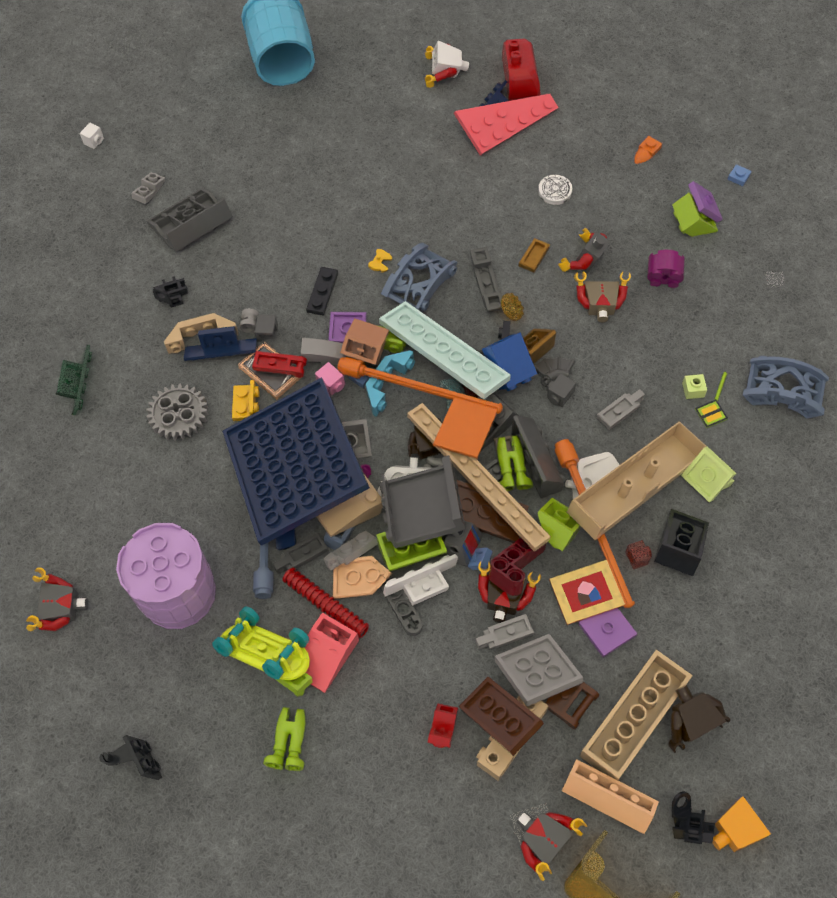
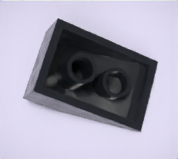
M671 509L654 562L694 576L702 559L709 522Z

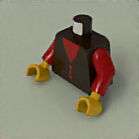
M481 561L478 564V568L481 571L478 579V590L482 601L487 603V609L494 611L493 621L498 623L504 622L507 614L515 615L517 611L523 610L532 601L536 590L535 584L541 580L540 574L538 580L534 581L531 578L533 571L530 572L528 580H524L521 594L511 596L489 580V574H487L490 570L489 561L487 569L481 568Z

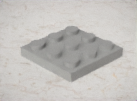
M550 634L495 656V663L526 706L583 683V676Z

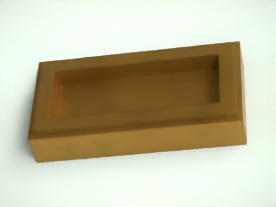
M534 238L520 260L519 267L534 273L549 250L550 244Z

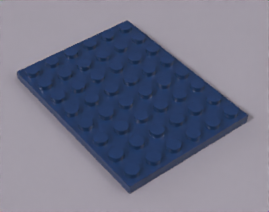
M322 377L222 431L257 541L261 546L370 488Z

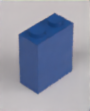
M521 332L507 336L482 348L486 358L511 375L510 381L500 387L499 390H513L517 388L516 384L520 382L521 384L527 383L532 380V376L537 374Z

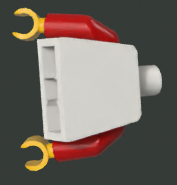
M437 41L434 49L432 46L426 48L425 56L427 59H432V74H434V76L426 75L425 77L426 87L428 88L434 86V81L438 82L450 77L455 78L460 70L467 71L469 68V62L462 60L461 50L452 47L448 43L445 44Z

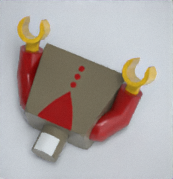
M583 271V278L580 280L577 272L574 275L575 281L578 282V285H576L577 300L584 309L588 310L589 315H597L598 322L608 321V315H614L615 309H619L626 300L627 282L631 278L630 273L627 280L622 278L623 272L620 274L621 285H619V282L585 281L583 284L587 275Z

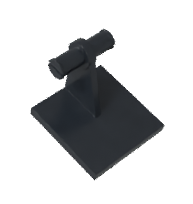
M125 735L122 737L125 742L124 745L113 752H103L99 756L100 761L108 766L134 761L140 776L156 780L162 778L159 772L161 767L153 759L150 753L152 752L151 746L146 740Z

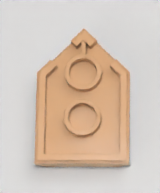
M373 556L358 557L347 565L343 563L333 569L334 599L373 595L392 573Z

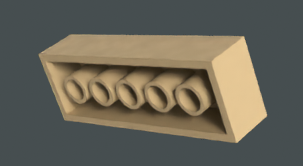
M656 650L584 747L580 757L600 772L619 780L677 699L678 695L675 690L687 685L693 675Z

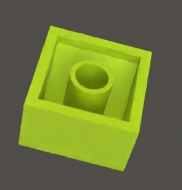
M687 193L672 204L674 208L673 214L679 221V229L683 234L686 233L692 237L718 231L715 221L698 211L692 194Z
M551 498L537 514L541 527L551 536L548 541L550 545L563 551L575 538L581 526L567 513L568 507Z

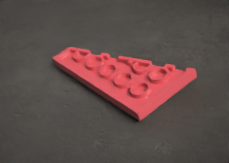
M551 94L458 110L454 112V115L479 155H482L559 107Z

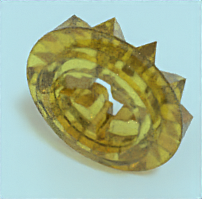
M506 293L502 296L501 307L509 319L517 321L524 315V307L521 305L522 301H519L518 296H514L513 293Z

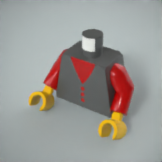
M584 228L582 230L584 233L579 234L584 242H588L575 261L569 263L567 258L561 259L562 263H559L558 266L563 272L571 269L581 270L588 274L610 243V240L603 233H590L587 228Z
M36 568L34 570L39 572L41 577L33 576V581L40 582L44 580L45 583H41L37 617L31 615L26 620L27 622L34 623V625H27L26 629L28 631H33L36 627L39 630L57 631L69 622L75 621L77 610L88 609V599L78 598L79 594L73 588V585L52 574L46 575V571L43 568Z
M524 812L517 820V823L526 830L521 837V850L525 862L537 872L540 880L544 881L542 873L548 871L552 874L549 864L573 835L571 830H574L578 836H582L583 833L578 828L580 826L587 827V824L581 818L573 819L566 815L551 812L541 813L534 820Z

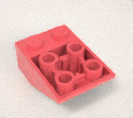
M322 613L308 634L310 641L304 648L308 652L310 659L309 668L306 672L312 677L313 682L310 685L325 693L359 642V638L355 631Z

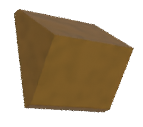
M533 329L523 337L533 364L554 347L555 330Z

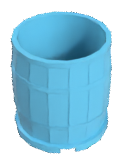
M248 0L243 7L241 19L258 76L269 84L279 86L294 84L306 78L313 69L315 58L312 40L300 1Z

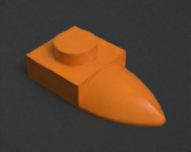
M648 136L639 145V149L635 154V163L639 164L651 159L661 149L662 143Z

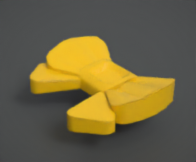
M377 249L376 256L373 261L368 263V267L374 271L386 272L388 267L382 264V261H391L392 256L382 249Z

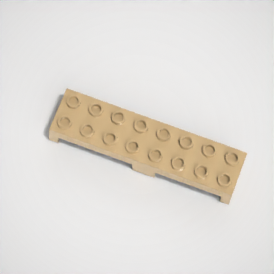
M678 422L574 498L567 513L596 540L684 473L703 448L707 446L681 422Z

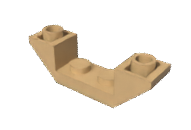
M212 313L178 322L165 339L164 344L168 354L179 353L181 350H185L183 337H193L198 334L199 330L235 326L237 336L239 334L235 322Z

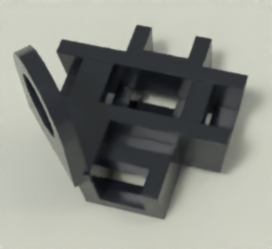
M173 276V281L167 283L163 279L162 285L153 287L155 299L159 300V302L170 304L171 308L184 304L181 296L188 294L184 278L176 280L175 276ZM173 287L176 288V289H174V290L168 291V289H170V288H173Z
M685 791L679 792L672 801V818L675 827L672 828L674 839H682L684 842L702 844V842L712 843L715 823L705 822V810H702L701 813L691 812V796ZM685 797V803L678 807L677 804L680 798Z

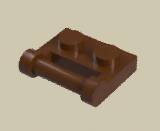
M583 682L549 697L545 704L548 705L550 712L575 730L583 714L593 700L596 701L600 695L596 690ZM580 692H584L586 696L573 715L567 714L566 712Z

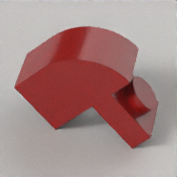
M437 704L428 743L438 748H450L457 719V707Z

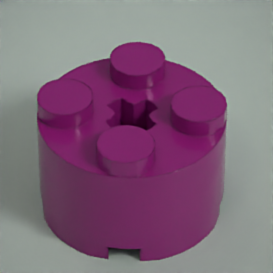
M659 250L658 254H650L647 274L650 285L658 287L661 284H667L670 288H677L684 279L685 257L678 255L679 252L675 250Z

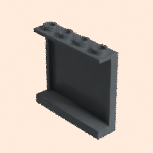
M450 455L442 457V466L391 480H387L384 473L381 474L382 482L379 483L381 493L384 494L381 502L384 510L386 509L383 517L385 524L388 525L385 533L388 542L391 541L395 548L466 530L455 468Z

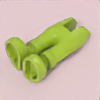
M511 436L513 451L507 452L505 437H499L497 455L501 475L503 476L499 483L507 492L515 488L510 459H513L517 489L525 490L532 488L533 481L525 474L524 453L518 436Z
M283 707L275 731L274 754L267 755L264 758L263 764L269 768L283 770L287 739L291 735L288 749L289 755L286 759L285 769L301 771L304 769V761L300 759L299 755L301 754V745L305 732L304 709H297L295 721L291 722L289 721L290 708Z

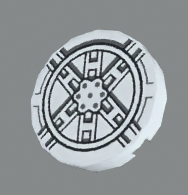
M547 176L540 181L538 187L539 196L548 204H563L564 201H568L571 197L572 184L564 176Z

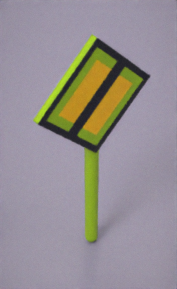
M726 372L722 375L715 399L695 408L706 428L728 419L718 403L727 375Z

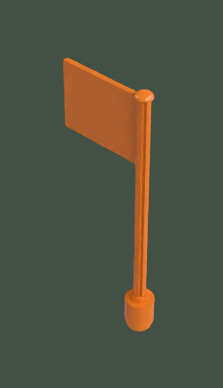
M346 356L345 358L341 357L338 362L337 369L343 375L357 379L366 375L453 400L433 446L478 459L496 414H500L503 409L501 403L497 404L368 368L365 362Z

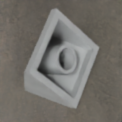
M367 420L342 422L357 458L372 456Z

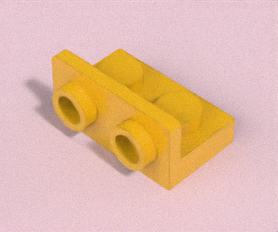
M250 380V385L233 386V421H241L259 411L256 397L260 396V390L254 380Z

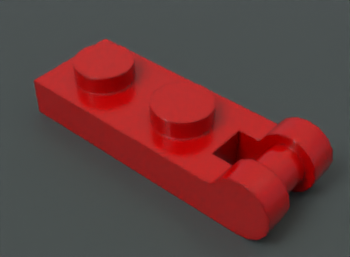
M256 351L252 368L254 371L288 374L301 378L304 376L303 368L306 366L307 359L302 356Z

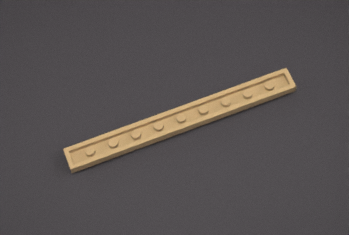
M421 403L408 412L407 417L433 444L442 423ZM436 447L444 456L450 455L454 467L534 552L550 540L551 536L476 458Z

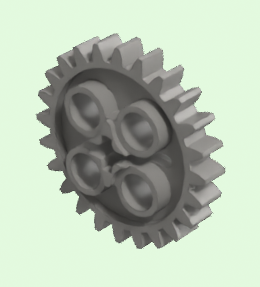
M179 383L178 388H175L172 384L169 390L167 387H164L165 392L163 393L157 391L158 397L152 396L154 402L148 403L150 408L146 409L148 413L146 417L154 433L158 432L160 437L165 435L166 440L171 436L174 441H176L178 436L184 440V435L186 434L191 437L192 431L198 433L196 428H203L202 422H207L205 416L209 415L207 411L206 399L202 396L201 391H196L195 387L190 389L187 384L182 388L181 383Z

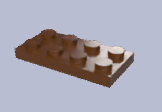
M457 480L464 521L473 523L484 533L512 543L519 539V535L472 485ZM519 503L526 511H528L529 506Z
M487 677L458 706L463 713L512 756L544 724L537 715L490 677Z

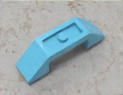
M409 350L385 356L376 370L392 374L394 369L405 375L407 370H411L415 364L413 351ZM370 377L366 383V391L374 416H377L379 412L384 411L387 402L385 393L380 391L383 386V380Z

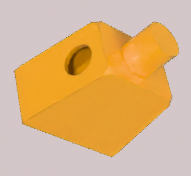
M741 797L715 823L719 833L713 837L712 843L717 850H721L729 845L732 851L736 852L766 838L771 833L746 799Z

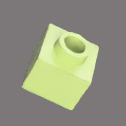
M704 375L685 376L682 384L686 399L705 397L707 387Z

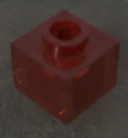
M643 540L629 544L625 551L633 570L648 565L652 557L649 546H645Z

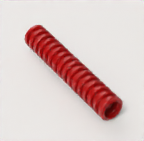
M292 567L286 571L282 581L287 583L289 587H292L294 591L297 590L298 594H302V597L306 598L308 602L311 601V604L316 605V608H321V612H326L327 616H331L334 620L355 631L359 639L366 634L369 624L364 623L363 619L359 620L358 615L354 616V612H349V609L344 608L343 604H339L338 600L334 601V597H330L329 593H325V590H320L319 586H315L314 582H310V579L306 578L305 575H301V572L296 571V568Z

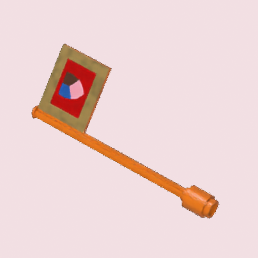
M564 439L555 444L554 451L561 467L569 470L577 492L580 495L586 488L576 467L579 457L573 443L569 439ZM605 534L597 540L606 560L549 579L567 625L622 606L624 608H631L635 604V601H632Z

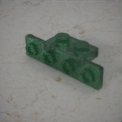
M88 344L84 349L81 364L63 360L56 395L74 399L71 415H76L77 410H81L83 405V399L80 398L86 389V383H83L84 378H87L89 373V367L86 366L87 362L90 363L92 358V352L89 351L90 345Z

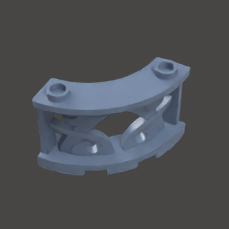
M420 243L412 248L410 255L405 254L397 264L399 269L395 274L391 273L381 294L400 304L406 301L420 312L426 311L429 306V300L434 292L445 280L456 273L457 261L453 260L450 262L428 250V245ZM428 267L430 279L413 284V274L410 269H424ZM404 277H408V278H409L408 284H407V279H406V280H403ZM395 292L405 293L404 299L396 295ZM412 292L413 301L416 296L419 295L421 297L417 305L407 301L409 293Z
M759 356L750 360L751 368L747 388L744 389L743 396L752 405H777L779 402L787 404L789 409L800 413L805 418L824 415L825 409L822 407L825 383L829 380V377L821 369L802 361L783 357ZM758 371H761L762 377H757ZM790 373L801 386H796L791 391L784 390L783 385L774 379ZM756 383H761L758 388H755Z

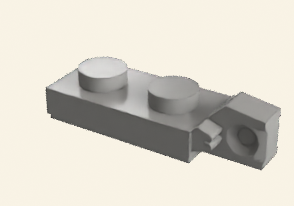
M640 389L632 395L625 393L599 412L596 418L608 430H611L640 407V402L644 399L645 394Z
M366 530L359 533L355 538L342 544L341 547L323 558L326 567L329 570H333L343 563L349 564L378 545L377 538Z
M524 614L488 627L487 630L483 631V636L476 638L475 643L478 649L487 646L490 649H496L532 636L534 631L527 615Z

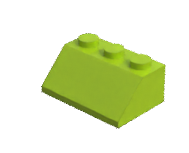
M385 532L376 534L378 547L389 572L447 553L441 536L395 548L391 541L388 542Z

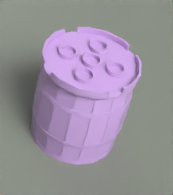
M154 523L139 529L132 535L133 538L128 541L126 546L122 547L118 554L116 571L121 586L127 591L137 607L154 624L166 629H183L196 624L211 608L215 599L216 588L210 566L200 548L198 540L187 530L173 523Z

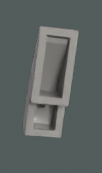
M302 338L301 356L305 357L307 362H321V365L329 362L331 365H338L340 358H345L347 355L340 353L342 343Z

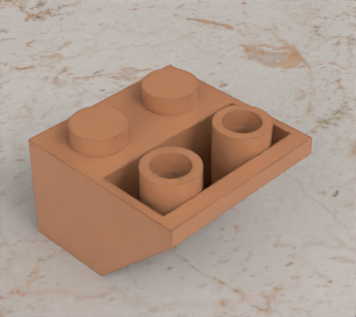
M354 318L345 336L340 353L378 365L389 329Z

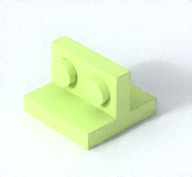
M704 447L681 476L708 502H712L723 489L733 484L734 480L732 478L736 472L709 447Z

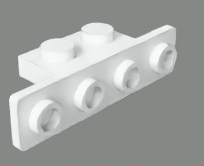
M456 554L446 555L438 562L433 564L427 563L417 571L411 570L403 577L390 579L384 586V595L388 596L403 589L413 606L447 591L449 585L441 572L456 566L458 556Z

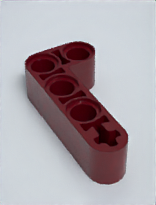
M520 537L491 560L489 580L511 596L521 594L525 580V573L521 569L543 553L547 543L534 552Z

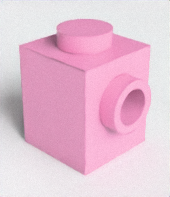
M329 362L315 373L316 380L321 377L323 378L331 395L340 392L345 385L344 376Z

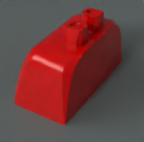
M525 38L506 40L503 43L502 62L505 80L508 82L506 84L508 100L540 96L539 77L532 43Z

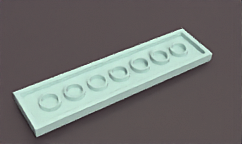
M406 301L379 318V324L389 329L398 338L483 399L510 381L511 375Z

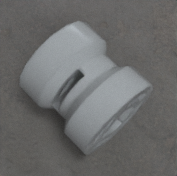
M248 308L242 311L241 331L255 333L257 316L259 314L257 310Z

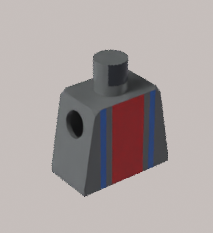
M464 521L466 530L448 534L444 544L448 555L456 554L458 556L456 564L468 567L483 534L473 523Z

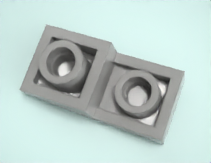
M150 172L141 179V186L131 193L132 199L147 204L165 182V177Z

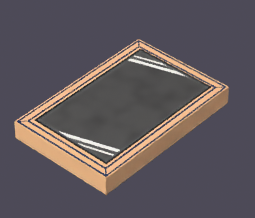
M265 342L257 348V351L277 353ZM251 353L238 364L239 369L276 400L301 379L294 375L254 371L252 365L255 353Z

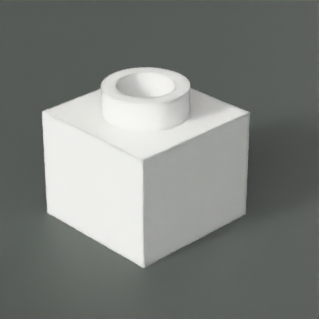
M89 123L80 132L84 145L93 149L101 144L104 139L100 127Z

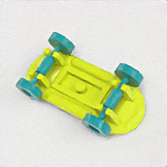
M247 606L243 607L239 612L241 618L235 620V625L228 628L220 637H217L212 642L214 649L222 656H231L264 671L269 677L276 680L297 679L307 672L310 664L308 652L304 648L310 640L303 630L293 628L288 634L289 640L258 627L256 624L260 620L259 615Z

